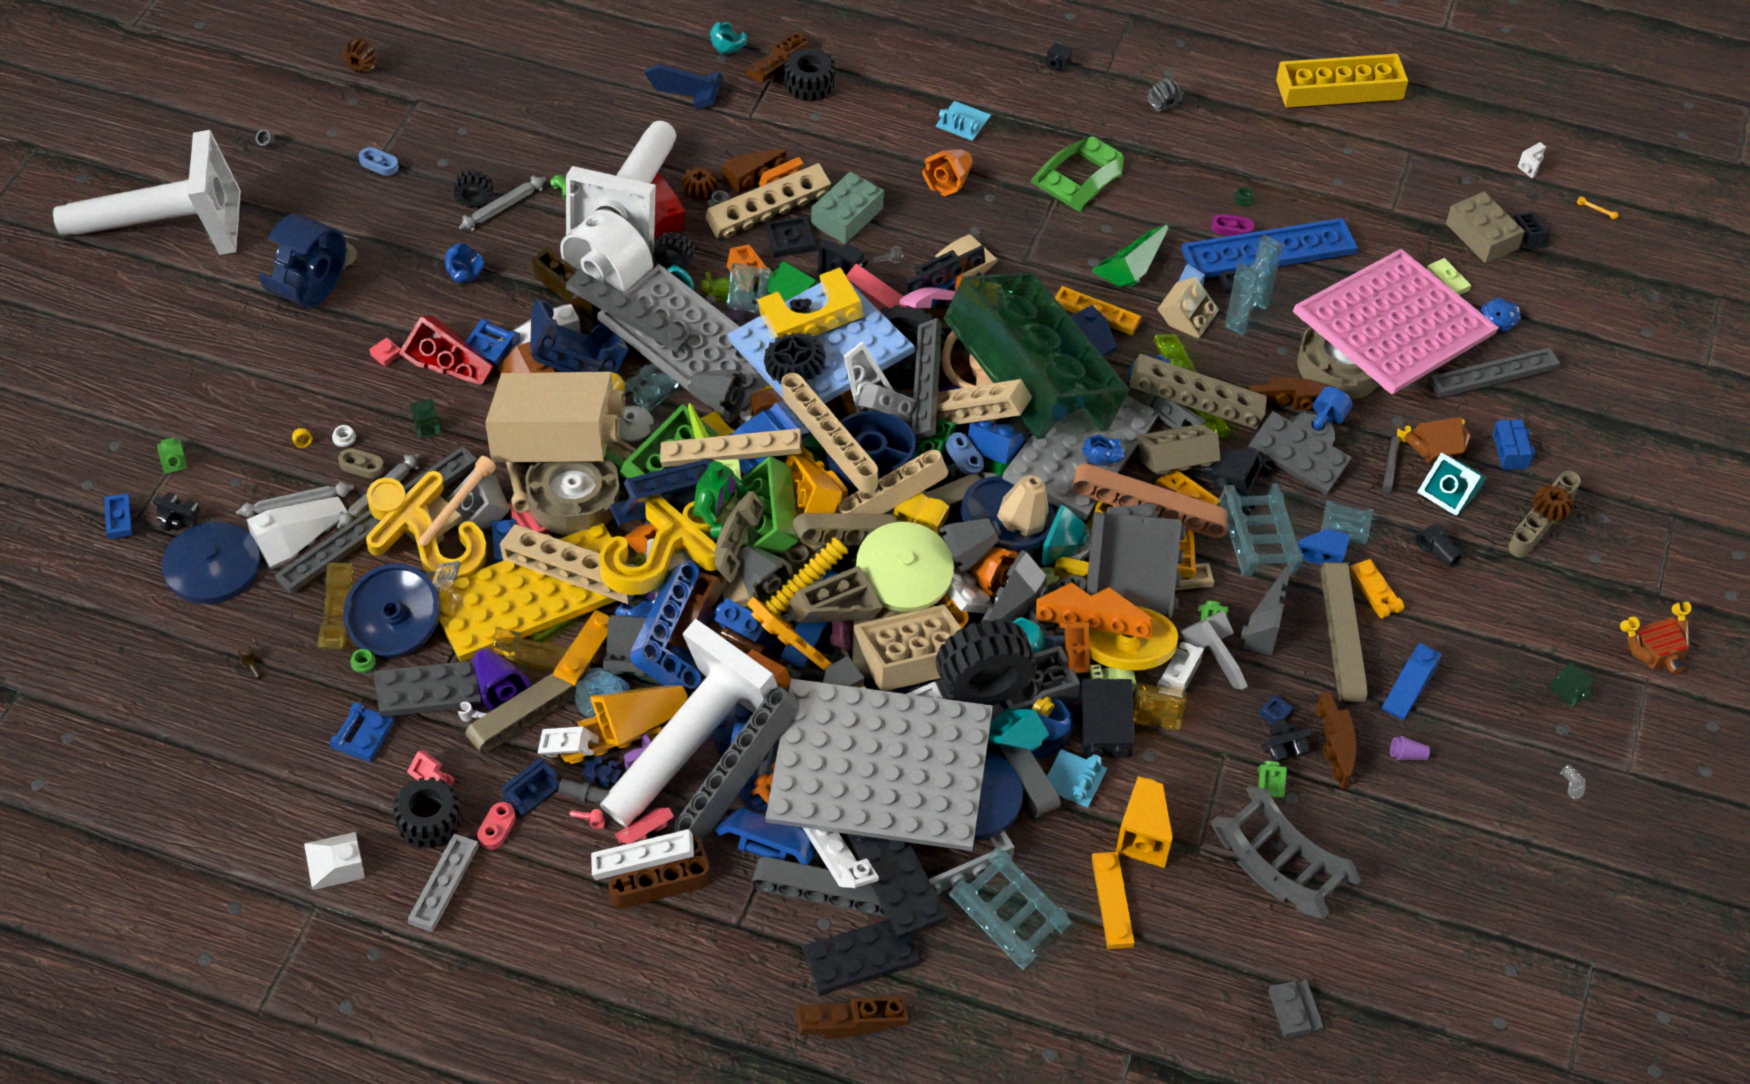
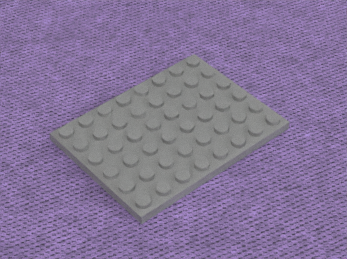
M791 679L789 693L799 701V709L780 736L765 817L766 823L968 851L973 850L993 706Z

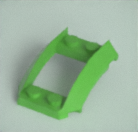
M1092 136L1071 144L1056 153L1030 181L1078 212H1081L1083 206L1089 200L1091 201L1103 187L1115 178L1122 177L1124 156L1119 151ZM1075 153L1101 167L1082 186L1055 171L1062 162Z

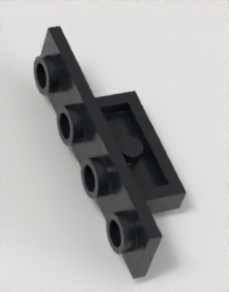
M981 245L960 256L954 250H951L915 267L917 276L905 281L907 294L921 288L941 285L986 263L984 247Z

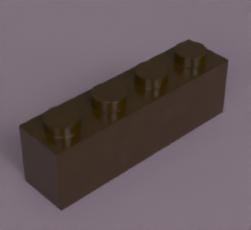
M548 247L531 259L535 278L591 321L595 322L598 320V313L602 309L566 289V283L578 271L576 268Z

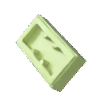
M1445 258L1427 266L1429 272L1439 277V280L1458 295L1470 291L1471 285Z

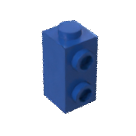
M727 598L718 605L714 620L758 644L764 643L769 632L751 615L752 612Z

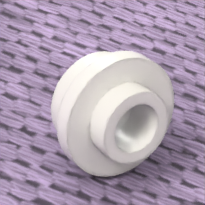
M341 425L334 430L332 439L335 445L347 447L355 442L356 435L351 427Z

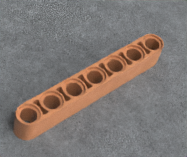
M1080 464L1075 469L1073 490L1080 495L1117 507L1155 504L1158 518L1180 519L1182 526H1186V529L1212 538H1221L1227 534L1229 514L1222 507L1090 464Z

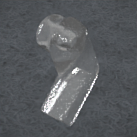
M1567 765L1563 768L1561 774L1569 781L1568 795L1573 799H1579L1585 793L1586 781L1571 765Z

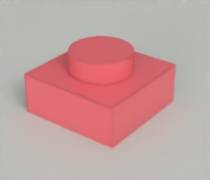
M385 338L370 349V355L385 367L402 356L399 354L401 348L388 338Z

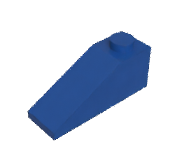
M1419 643L1385 700L1382 710L1404 721L1436 671L1441 653Z

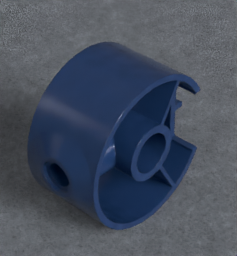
M293 213L284 217L269 234L268 239L279 243L280 246L276 252L275 260H273L275 267L272 275L269 276L261 272L259 273V280L266 291L305 308H313L321 304L331 294L340 279L346 260V241L341 231L305 215Z
M864 411L851 414L839 421L877 465L878 479L916 458V441L913 430L904 420L893 414L879 411ZM827 452L828 471L832 470L848 489L847 497L859 491Z

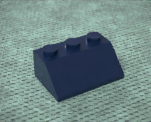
M1093 305L1046 328L1039 335L1040 353L1048 361L1072 372H1076L1117 350V344L1106 318Z

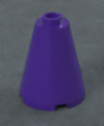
M483 648L474 655L473 665L482 700L490 711H493L531 687L528 677L493 649Z

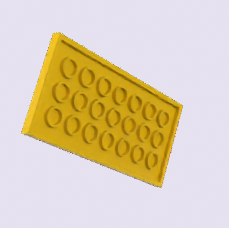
M602 523L559 540L600 553L603 545L612 537ZM506 560L480 569L468 577H461L436 586L441 602L439 623L460 662L473 658L483 648L494 650L618 601Z

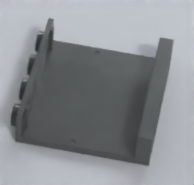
M1094 512L1086 593L1092 596L1110 587L1133 605L1148 608L1172 618L1173 611L1177 612L1178 597L1174 596L1175 588L1180 587L1181 574L1177 573V567L1183 561V550H1179L1180 540L1185 539L1186 526H1182L1180 519Z

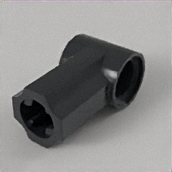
M1434 523L1416 535V543L1419 548L1424 552L1431 551L1448 568L1456 566L1464 556V553L1448 539L1444 527L1438 523Z

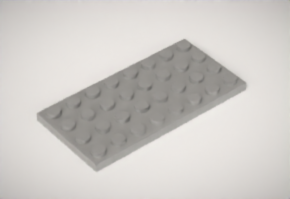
M660 264L623 294L691 333L690 339L678 353L606 311L602 310L598 313L597 319L688 391L689 378L698 371L733 369L742 372L747 379L746 384L742 383V389L746 390L745 398L736 415L730 414L732 418L729 420L723 418L729 424L740 415L741 411H745L751 405L750 397L754 392L770 385L729 342L727 334L738 329L739 326Z
M1080 373L1004 471L1002 479L1016 485L1022 477L1029 475L1041 478L1046 485L1047 501L1059 508L1060 505H1063L1078 518L1085 521L1098 500L1080 495L1073 490L1076 467L1080 464L1096 466L1091 464L1083 455L1081 449L1085 440L1097 434L1109 439H1120L1121 448L1125 452L1124 459L1117 463L1114 462L1109 466H1096L1119 474L1138 448L1137 435L1147 434L1158 420L1160 412L1112 389L1110 386L1092 379L1090 376Z

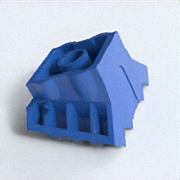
M784 401L775 403L769 410L762 411L739 426L734 433L726 436L800 428L803 440L810 431ZM787 455L771 457L779 461H783L784 459H786ZM768 457L740 459L739 467L746 475Z

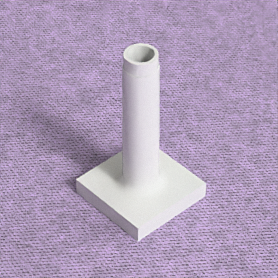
M664 121L653 122L644 132L616 176L579 167H571L566 175V235L598 210L611 211L624 218L638 231L647 244L653 259L656 185L651 184L676 140V131L669 123Z
M206 130L193 133L189 180L56 206L53 211V217L58 233L61 236H69L198 214L219 255L234 253L237 250L241 190L212 132Z
M697 619L684 631L683 636L700 674L706 679L600 803L605 812L624 827H628L645 810L737 703H741L754 713L767 694L773 688L778 687L773 673Z

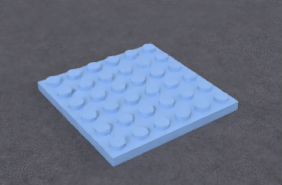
M820 282L786 301L785 304L791 310L789 304L791 300L810 299L812 304L809 308L812 313L823 308L827 304L828 299L823 293ZM853 285V289L861 300L864 317L814 336L824 346L826 354L825 368L822 369L821 375H815V380H807V384L824 404L851 389L844 355L859 343L863 342L881 371L915 352L914 345ZM759 316L727 334L728 340L783 398L782 384L779 385L777 380L773 381L765 369V349L775 339L763 318Z

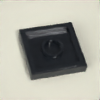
M807 216L765 222V230L774 258L816 251V243Z

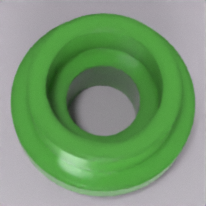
M359 649L353 653L350 663L354 671L365 673L374 668L376 660L369 650Z

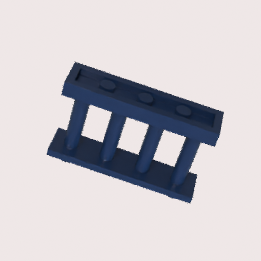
M709 458L627 478L624 485L630 497L626 501L609 506L618 526L647 520V500L662 497L665 500L667 495L696 488L699 479L708 469L709 463H711Z

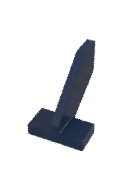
M661 64L644 70V75L657 91L695 97L693 105L697 110L714 104L723 80V76L719 71L702 76Z

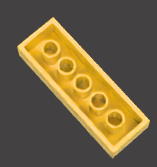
M1398 54L1283 61L1279 64L1276 79L1285 108L1404 99L1408 79Z

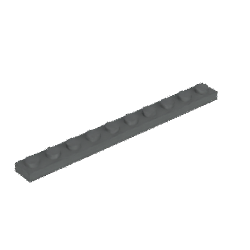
M462 446L405 485V494L430 471H437L442 475L444 488H446L475 468V463L478 459ZM370 510L275 574L276 581L290 594H293L367 542V535L380 520L376 519Z

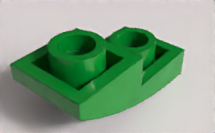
M936 418V433L920 440L916 451V458L930 450H938L943 455L946 450V441L954 433L956 425L953 422Z

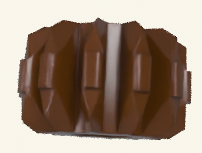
M360 38L352 39L345 45L346 47L342 52L344 56L343 61L347 62L348 67H352L354 72L359 71L363 74L375 67L374 65L379 59L376 55L377 51L372 48V45L367 43L366 39L363 41Z
M693 166L692 170H686L682 178L684 194H687L689 199L695 197L697 201L700 198L707 200L708 196L712 197V194L718 188L715 172H712L710 168L704 169L703 166L700 168Z
M1548 483L1545 487L1541 486L1536 495H1534L1533 512L1539 513V519L1547 518L1548 523L1551 520L1559 523L1561 519L1566 520L1570 512H1572L1574 508L1573 495L1567 492V488H1559V484L1553 487Z

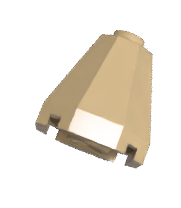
M1032 475L1022 477L1003 497L997 517L1007 530L1012 532L1015 529L1020 530V534L1024 536L1043 531L1049 509L1046 485L1041 478Z

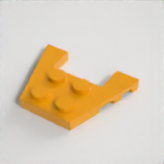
M752 597L747 605L753 610L751 615L772 635L776 634L788 647L792 644L824 671H826L828 666L832 665L823 654L809 645L794 631L795 627L789 621L782 619L779 614L772 612L769 607L756 598Z

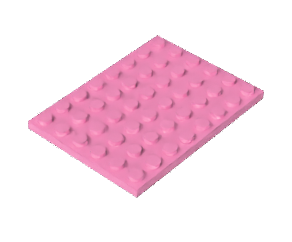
M1402 249L1296 304L1293 312L1301 320L1310 325L1318 334L1323 336L1391 394L1396 393L1493 336L1499 328Z

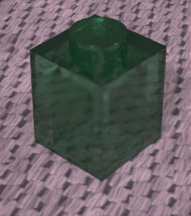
M432 398L411 403L412 421L417 437L421 438L440 433L438 415Z
M1570 662L1556 675L1550 690L1574 707L1580 701L1585 702L1593 692L1591 686L1594 679Z

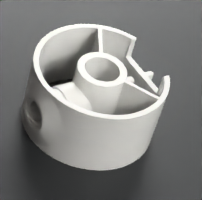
M598 210L566 235L561 242V256L566 262L622 294L653 269L652 256L644 239L628 221L611 211Z

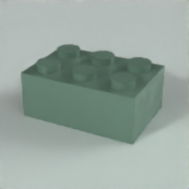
M849 172L812 206L811 225L846 244L883 209L884 190Z

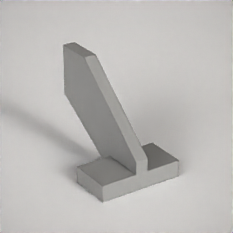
M1220 611L1179 631L1183 642L1198 648L1209 647L1233 688L1242 690L1248 687L1239 666L1221 641V639L1234 633L1224 611Z

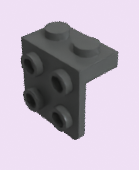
M611 615L609 617L607 655L604 659L603 670H609L611 674H623L625 671L634 672L638 676L648 675L637 668L630 660L631 649L647 617Z

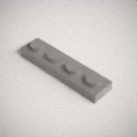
M453 834L408 917L409 925L433 933L479 847L478 841Z

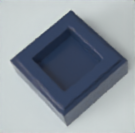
M1274 694L1260 709L1259 715L1275 725L1276 720L1283 719L1286 721L1293 713L1294 707Z

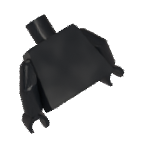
M1243 447L1237 450H1223L1220 453V461L1213 462L1210 466H1203V473L1212 477L1217 490L1225 494L1235 504L1239 503L1241 505V514L1248 517L1251 514V510L1255 509L1256 503L1251 498L1244 499L1243 496L1248 497L1259 472L1265 477L1271 476L1274 461L1269 458L1262 460L1258 449Z

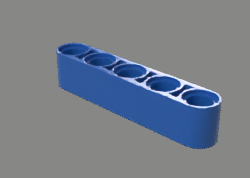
M827 569L826 575L821 581L839 573ZM799 622L794 631L815 648L828 622ZM791 644L789 647L786 645L781 659L803 669L808 657Z

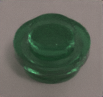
M1240 187L1234 193L1233 199L1240 206H1249L1254 203L1255 196L1252 189Z

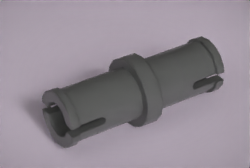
M562 778L558 794L578 798L583 803L590 801L600 804L609 794L610 790L593 787L588 782L582 784Z

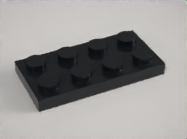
M889 920L802 946V953L819 996L920 964V959L911 937L908 936L898 940Z

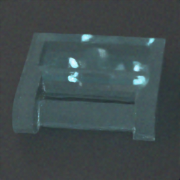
M739 263L732 264L727 307L760 314L758 301L757 304H752L754 276H759L757 299H760L767 294L768 277H771V269Z
M1327 500L1321 531L1325 529L1340 531L1350 535L1349 541L1366 545L1373 510L1366 509L1364 511L1350 508Z

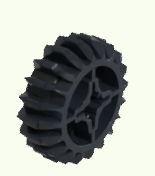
M792 331L791 335L783 333L782 338L775 337V341L769 343V347L765 349L764 365L768 375H770L773 381L777 380L779 385L782 384V378L790 373L800 375L807 383L809 379L815 380V375H821L822 369L825 368L826 354L824 346L817 337H812L810 333L804 335L802 331L799 334H794Z

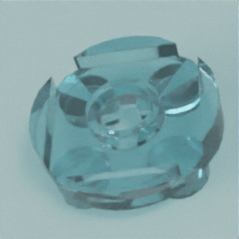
M592 672L579 680L576 685V705L587 718L594 717L596 714L590 699L591 696L597 695V692L600 690L606 693L625 691V687L610 672Z

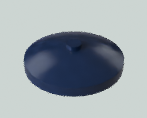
M992 476L978 480L967 489L961 504L963 522L989 518L991 523L996 521L1002 534L998 535L1000 541L993 548L1021 552L1022 550L1030 551L1045 543L1055 519V511L1051 503L1048 502L1049 513L1043 531L1024 536L1020 534V530L1015 529L1014 532L1007 530L997 517L1003 497L1015 486L1014 484L1002 479L1003 476Z
M209 522L193 526L180 533L171 541L162 558V573L169 589L181 599L197 604H214L232 599L245 591L259 573L261 557L255 539L246 530L230 523Z
M392 563L376 567L358 579L348 593L343 610L345 629L351 640L360 649L369 650L375 657L392 659L408 655L425 644L434 633L441 612L439 593L427 575L413 566Z
M986 751L974 841L989 839L1007 830L1018 817L1022 805L1023 788L1017 772L1005 759L990 751Z

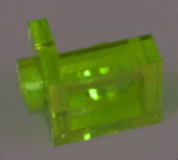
M710 271L705 272L706 280H702L703 293H707L709 302L735 299L732 277L711 279Z

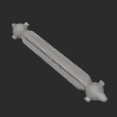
M531 176L532 180L530 183H524L474 212L472 217L464 215L459 228L474 231L475 224L483 223L532 194L534 189L542 191L546 178Z
M406 454L403 456L405 458L404 463L398 464L383 478H393L400 482L408 475L410 469L417 470L419 468L418 460L420 454L409 456ZM367 493L350 507L348 513L340 512L338 514L340 516L337 525L339 529L347 526L354 519L369 510Z
M339 482L336 487H320L258 501L254 505L245 503L241 509L236 511V514L251 518L255 513L261 514L271 509L333 498L336 495L345 497L349 491L354 489V485Z

